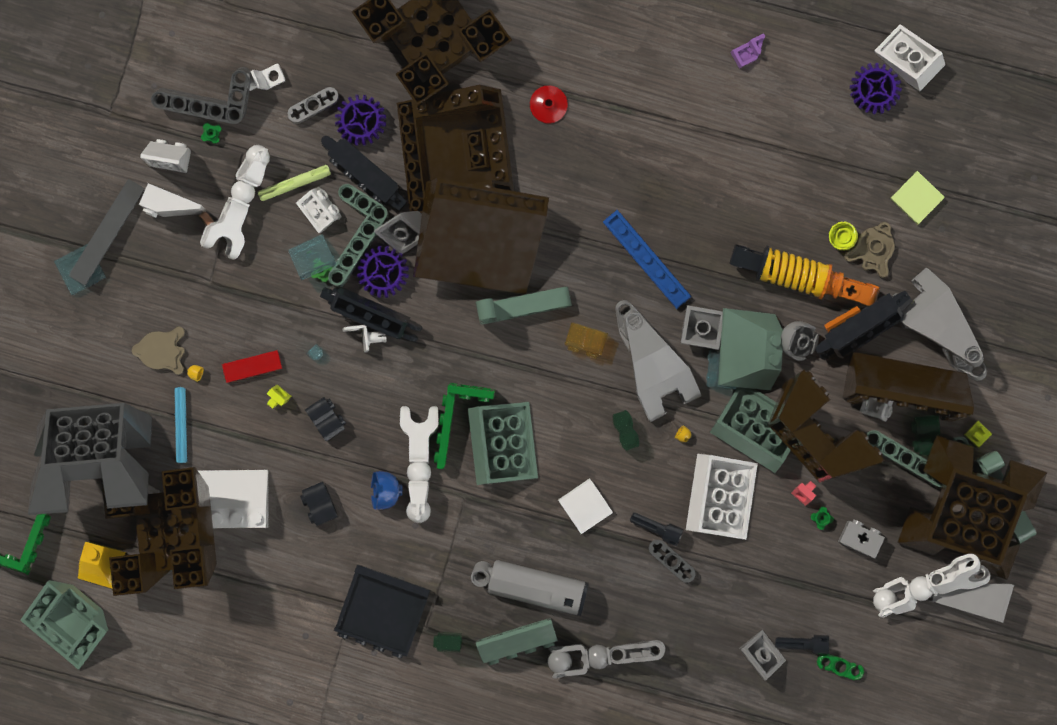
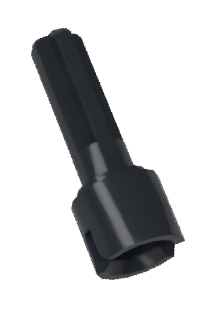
M633 513L630 518L631 523L662 536V541L676 547L684 529L671 523L664 525L638 513Z
M814 635L812 639L777 637L775 639V648L811 650L813 654L829 655V635Z

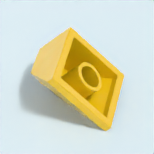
M85 541L79 561L78 579L112 588L109 557L125 556L126 552Z

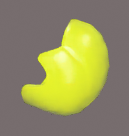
M838 222L831 227L829 232V241L838 250H849L858 240L857 230L849 222Z

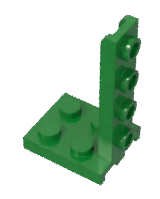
M450 383L448 385L447 395H443L442 406H445V413L440 415L439 425H443L442 433H438L437 444H440L439 452H435L434 463H437L438 469H443L446 465L456 394H459L458 398L470 399L471 396L478 397V401L489 402L495 396V389Z
M38 514L36 516L21 559L8 554L3 557L1 556L2 553H0V566L29 575L30 565L37 558V552H35L37 546L41 545L44 539L42 532L44 527L49 525L51 519L49 514Z

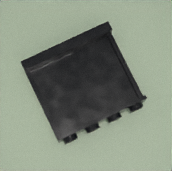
M357 564L338 622L333 631L338 632L337 636L348 639V636L356 639V643L365 646L366 643L374 645L373 649L384 652L385 649L392 651L391 655L395 657H407L431 590Z

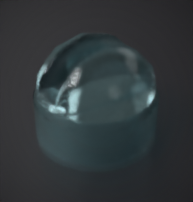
M315 344L306 355L312 360H318L322 357L323 350L318 344Z

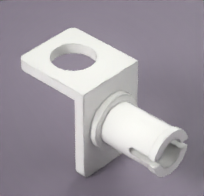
M275 64L263 71L252 70L251 74L253 77L251 79L250 91L255 88L268 90L284 82L285 77L280 65ZM273 70L277 71L279 75L276 81H271L269 78V74Z
M366 325L344 327L342 329L343 332L362 330L364 352L369 351L370 343L386 342V334L380 331L368 332Z

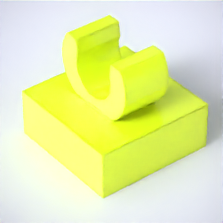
M275 385L267 393L271 397L267 405L272 409L278 404L282 406L292 396L279 385Z
M976 421L964 435L979 448L992 433L979 421Z

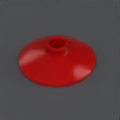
M554 86L540 87L533 93L530 99L532 115L543 123H555L562 119L567 111L568 102L565 94ZM547 100L552 101V105L546 106L545 102Z

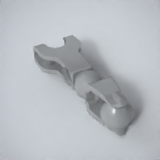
M660 640L617 645L611 649L610 646L606 648L603 645H594L590 649L586 648L583 644L561 647L552 646L548 649L552 652L548 658V666L554 672L552 677L555 679L564 676L583 675L590 667L603 669L612 663L623 664L659 660L665 653V645ZM657 646L660 649V652L658 654H653L651 652V647ZM616 649L621 650L623 653V658L620 660H616L612 656V652ZM581 650L583 668L570 670L572 658L567 651Z

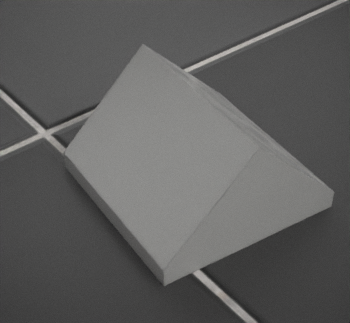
M687 305L682 327L681 344L719 350L723 311Z
M763 630L739 647L740 651L763 680H767L786 661Z

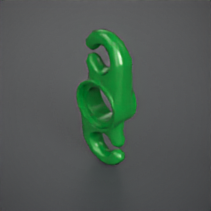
M821 654L817 659V665L820 669L823 668L822 660L824 658L829 659L830 663L825 667V670L831 671L836 675L851 680L861 679L864 675L862 665H858L859 674L853 675L851 671L856 667V663H850L843 658L831 654ZM839 661H843L846 665V669L843 672H837L835 669V665Z

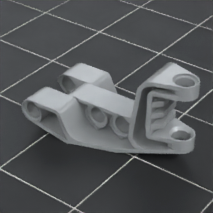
M925 268L912 280L913 285L921 294L902 311L904 317L898 324L903 329L914 330L944 347L942 351L950 366L955 370L967 373L968 377L976 381L984 379L987 370L983 362V353L950 288L928 268ZM975 367L983 369L980 375H974L972 371Z
M622 300L618 302L615 310L619 334L628 351H631L636 395L649 421L652 422L666 415L667 412L662 405L661 398L676 390L683 404L701 397L702 395L692 372L684 361L629 301ZM623 305L630 307L626 314L620 313V308Z

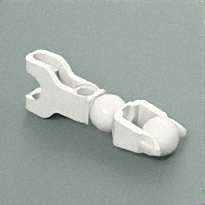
M254 145L246 152V158L236 173V180L238 182L231 188L232 197H228L219 219L205 227L200 241L202 247H213L216 240L223 236L227 241L226 256L232 260L238 258L245 243L241 227L250 206L247 203L251 202L255 196L254 187L261 185L266 165L270 159L268 149L265 147Z
M402 406L400 410V426L403 432L409 436L410 465L407 468V477L410 480L409 494L411 502L407 506L406 513L411 521L422 523L429 518L431 513L430 505L427 502L429 492L428 480L431 476V468L428 465L429 440L439 428V410L437 406L430 407L428 419L423 423H416L411 419L409 407Z
M963 555L954 559L950 565L935 570L930 575L926 574V577L919 576L914 578L911 583L899 577L886 583L884 587L876 588L873 590L875 593L873 604L880 612L878 616L882 618L892 613L897 615L912 611L916 608L917 600H927L932 594L937 596L938 593L945 594L957 589H974L985 585L990 580V572L985 566L980 565V560L976 555ZM969 561H974L971 567L967 566ZM982 572L984 573V576L982 578H975V575ZM905 590V598L898 601L894 592Z

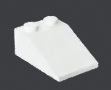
M899 25L875 49V53L908 84L919 91L946 65L942 52L902 25Z
M157 139L156 142L151 141L147 145L140 158L149 167L187 173L191 150L186 148V144L175 143V145H169L168 141Z
M149 183L139 203L146 214L155 218L157 215L162 217L196 215L207 211L200 204Z

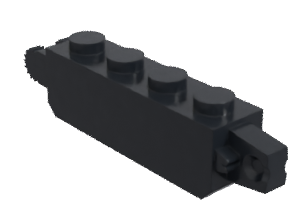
M329 136L322 137L321 144L328 151L329 162L336 168L340 166L344 169L343 174L350 180L353 178L359 182L358 187L364 192L370 191L374 195L372 198L380 204L384 203L386 206L389 204L398 211L406 205V200L399 194L398 184L346 139H340L336 142Z
M324 287L320 294V297L327 300L328 304L331 305L330 309L395 339L403 337L412 342H417L418 337L406 331V327L415 331H421L423 328L420 324L411 321V317L342 287L339 289L334 288L333 290Z
M906 291L895 296H891L888 293L880 297L878 301L865 307L861 312L848 318L844 323L831 329L829 333L824 335L826 339L818 344L815 349L816 352L820 354V358L824 361L829 360V358L838 355L839 358L847 357L902 321L904 317L902 311L913 302Z

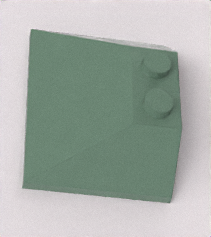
M723 308L718 385L771 390L781 372L783 350L781 345L783 330L775 314Z
M51 580L45 584L20 620L78 670L108 631L103 610L74 585Z

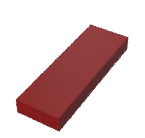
M278 350L222 364L226 383L283 369Z

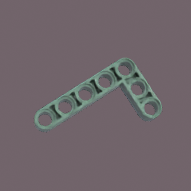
M344 184L339 188V197L344 203L366 216V218L328 275L329 282L334 287H342L346 284L360 263V259L363 258L377 237V234L374 232L371 235H366L364 233L365 227L373 226L375 231V229L385 224L389 217L388 211L383 205L350 184ZM347 189L353 191L350 198L343 197V192ZM361 200L369 202L368 206L364 209L359 207ZM383 210L385 215L383 218L377 219L374 217L375 212ZM362 242L364 247L362 250L356 251L354 250V244ZM347 257L353 259V264L350 267L343 265V261ZM337 273L343 276L342 281L339 283L333 282V276Z
M568 287L497 301L489 298L475 302L480 324H488L572 306Z
M872 430L865 433L868 437L870 434H874L877 437V443L870 445L872 447L876 446L882 452L883 457L934 487L943 486V483L938 484L932 476L927 473L921 474L918 471L921 463L926 464V459L879 431ZM955 437L951 439L954 441L959 440L963 444L969 445L967 439H965L964 437ZM887 444H891L894 448L891 455L885 452ZM903 454H908L910 456L909 464H904L902 462L901 458Z
M997 451L988 452L973 461V468L976 472L1003 480L1004 475L1000 469L1005 466V463ZM1025 511L1021 512L1013 533V537L1020 544L1037 534Z

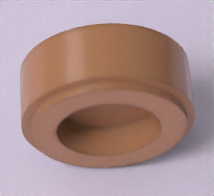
M205 211L199 215L205 226L214 222Z

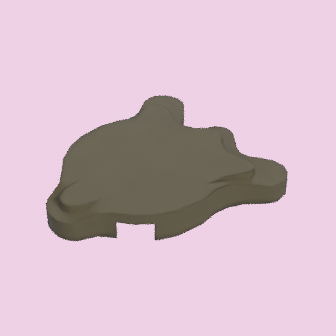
M882 222L878 226L863 231L857 240L856 246L844 254V259L847 262L861 259L863 261V270H875L879 277L886 278L889 275L888 261L895 250L890 224Z
M179 326L167 333L160 331L151 332L132 347V354L149 368L157 370L169 369L175 374L181 375L184 372V367L180 360L185 353V349L178 347L177 342L185 335V330Z

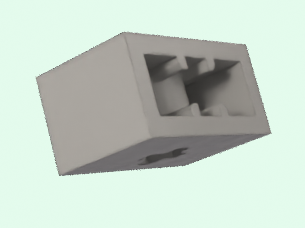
M855 519L852 522L847 521L838 542L875 559L885 538L881 536L882 532L874 528L868 530L863 527V523ZM864 533L866 541H862L860 543L858 535H862Z

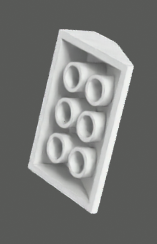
M697 454L686 530L746 539L758 463Z
M268 470L198 471L209 487L213 528H268Z

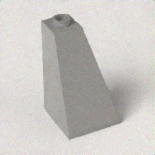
M987 583L974 589H957L945 594L938 593L937 596L932 594L929 601L1003 623L1014 585Z

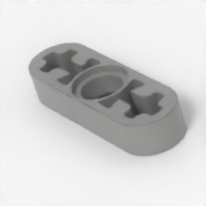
M332 87L321 90L290 107L287 113L288 118L292 123L299 124L338 102V92ZM328 92H330L331 94H335L333 96V101L327 99L323 101L326 105L322 106V103L318 97L321 96L323 100L327 97ZM313 100L319 103V107L314 111L308 109V103ZM303 105L306 111L309 113L305 115V112H302L299 114V119H297L296 117L292 118V116L294 115L293 111H302L303 108L301 106Z

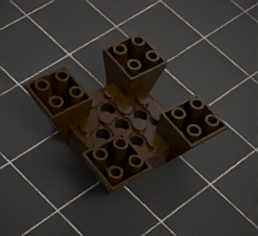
M367 0L351 11L373 43L392 41L408 65L395 75L417 106L449 85L443 74L471 55L479 62H482L512 41L491 9L472 21L458 0H410L398 9H396L391 0ZM420 14L428 16L424 21H419L417 18ZM446 19H452L454 23L450 26H447L444 24V21ZM435 29L438 31V34L432 37L428 35V32ZM421 40L423 43L420 47H414L412 45L413 42ZM447 45L449 49L446 52H441L439 47Z
M802 370L794 379L791 378L783 384L767 425L819 483L863 470L884 461L881 457L883 455L876 446L872 447L868 442L869 438L863 431L859 432L856 430L848 436H843L834 441L828 433L825 435L820 429L822 426L816 419L810 418L831 400L828 397V391L823 386L819 387L815 383L816 378L811 372Z
M936 435L923 471L943 483L942 489L932 514L913 507L909 508L897 543L932 555L937 554L945 547L964 554H974L979 558L980 565L985 566L991 575L1007 580L1021 545L1011 541L1022 511L1034 509L1048 472L1010 460L1003 480H999L973 471L974 447ZM981 493H987V497L984 500H979L978 496ZM955 505H962L960 511H953ZM975 511L981 512L978 518H972V513ZM992 518H999L998 523L990 524ZM968 529L974 530L971 536H965V532Z
M196 467L162 471L164 492H160L148 484L147 505L107 508L103 480H101L105 519L128 516L136 517L139 554L109 557L113 596L146 593L171 570L174 589L208 586L217 561L209 487Z

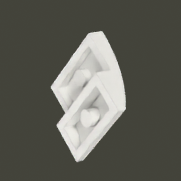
M590 478L558 499L581 534L613 513Z

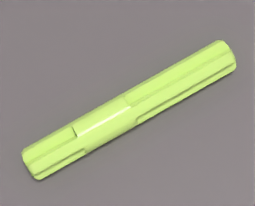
M324 165L259 190V198L261 201H265L331 175L328 165Z

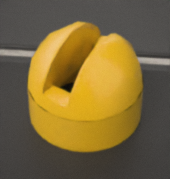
M198 365L190 366L187 374L190 379L198 382L203 375L204 368Z
M683 425L677 431L675 438L680 442H687L691 438V431Z

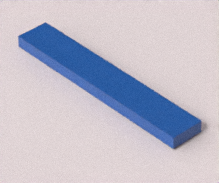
M618 210L602 222L676 309L691 298L690 294Z

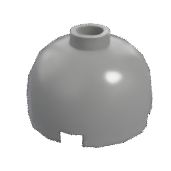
M795 321L788 324L783 329L781 335V345L784 353L798 361L805 360V356L812 354L818 345L819 336L815 332L816 328L803 321Z

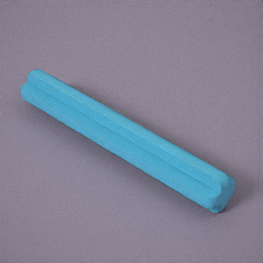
M184 387L175 388L177 463L187 462L186 389Z

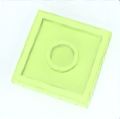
M916 171L890 199L918 225L945 197Z

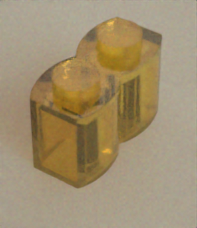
M571 322L565 346H568L567 350L578 353L581 350L586 352V356L597 359V356H602L608 333Z

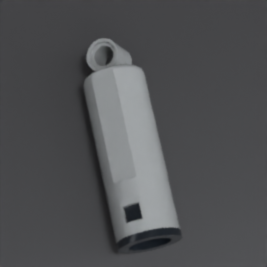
M500 560L494 562L493 568L488 562L480 561L475 564L471 574V581L474 585L483 587L488 584L489 594L577 616L582 614L589 582ZM478 572L484 573L485 576L479 575Z

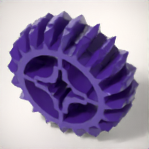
M869 63L867 69L864 66L860 68L861 73L855 72L857 78L851 79V82L856 85H850L849 89L855 90L850 96L857 97L853 103L860 102L859 109H862L863 106L866 107L865 113L872 109V114L875 115L878 109L879 113L883 114L884 108L889 111L891 109L890 105L895 106L897 104L894 99L899 100L900 95L897 93L901 92L902 88L896 86L900 85L901 81L894 80L898 74L891 75L892 68L888 71L885 70L886 64L879 68V63H875L873 68L871 63ZM875 74L882 77L879 80H873L871 78L868 79L866 76ZM886 80L890 86V96L884 89V82ZM861 82L864 83L868 91L865 97L861 92ZM881 82L878 91L870 95V93L873 91V86L878 85ZM873 97H878L880 99L883 98L885 101L881 103H873L870 102V99Z
M356 95L355 101L349 97V104L345 101L342 102L345 107L344 109L338 107V111L342 114L335 115L337 119H340V121L335 122V125L342 126L337 129L338 133L344 132L341 136L342 139H346L349 136L348 142L350 144L355 139V146L359 145V141H362L363 146H366L365 140H369L370 144H373L372 137L374 136L378 140L380 137L377 132L384 133V130L380 128V126H386V122L381 121L386 119V115L381 114L384 112V108H378L380 106L379 101L373 104V97L368 101L366 95H363L362 100H360L359 95ZM358 106H365L373 111L362 113ZM350 110H353V119L348 124H345L347 114ZM356 113H358L362 119L366 118V120H364L365 128H363L360 122L356 123V121H358V116ZM376 116V124L371 131H369L367 127L368 123L371 120H373V117ZM360 128L364 134L357 135L350 132L349 129Z
M378 246V253H375V250L372 248V256L365 253L367 261L360 259L364 267H357L358 270L363 271V273L357 274L358 278L364 277L359 283L361 285L367 283L364 290L367 291L372 288L370 291L372 296L375 291H378V298L381 297L382 292H384L385 298H388L389 291H391L393 296L396 295L393 290L395 288L398 291H402L399 284H407L402 278H409L408 274L403 273V271H408L409 267H402V265L407 263L406 259L399 261L403 255L399 253L395 256L396 249L389 253L388 246L385 247V252H382L381 246ZM380 257L391 258L396 263L384 265ZM375 261L376 270L371 273L372 275L368 276V268ZM379 264L384 270L388 269V272H386L387 281L382 274L378 275V272H380ZM399 268L398 277L392 284L390 274ZM382 279L387 287H377L371 281Z

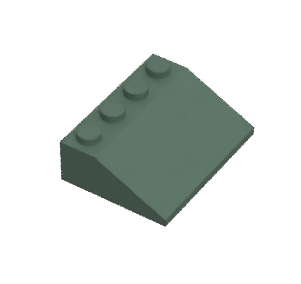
M737 387L710 433L774 473L781 467L790 452V449L767 425L776 402L756 389Z
M529 402L469 408L468 415L477 485L538 478Z
M548 618L476 641V646L483 663H488L489 666L499 663V659L506 657L507 660L518 657L517 653L522 651L528 654L535 652V647L543 645L544 648L554 646V642L558 640L552 620Z

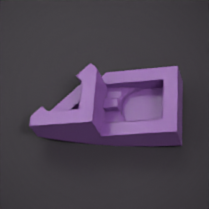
M764 33L730 52L739 69L757 60L762 50L761 46L765 38Z

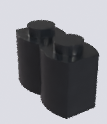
M323 397L306 408L305 411L327 442L345 430L344 425L346 422L341 415L337 416L333 409L336 407L330 398L326 400Z
M322 481L302 490L303 495L300 497L303 505H308L310 513L307 514L311 524L315 523L316 526H320L339 518L325 482Z

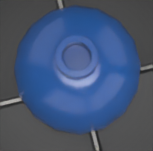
M375 471L373 473L371 481L374 495H371L373 509L384 510L393 507L397 503L398 497L402 496V485H399L397 478L389 472Z

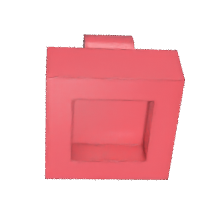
M812 481L806 485L801 483L791 494L806 506L816 496L812 492L816 485Z

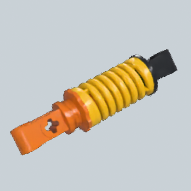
M735 244L729 262L733 266L756 271L757 281L767 282L770 280L771 284H775L778 279V286H782L785 281V288H789L792 283L791 289L796 290L799 285V292H803L806 287V294L814 293L813 295L819 297V299L828 294L835 299L837 296H841L870 306L876 302L880 287L844 277L842 272H833L832 264L825 265L821 262L816 264L814 260L809 262L808 258L803 260L801 256L795 258L794 254L788 256L787 252L780 253V250L777 249L772 251V248L766 245L763 252H759ZM853 285L855 291L852 290L851 293H848L847 288Z

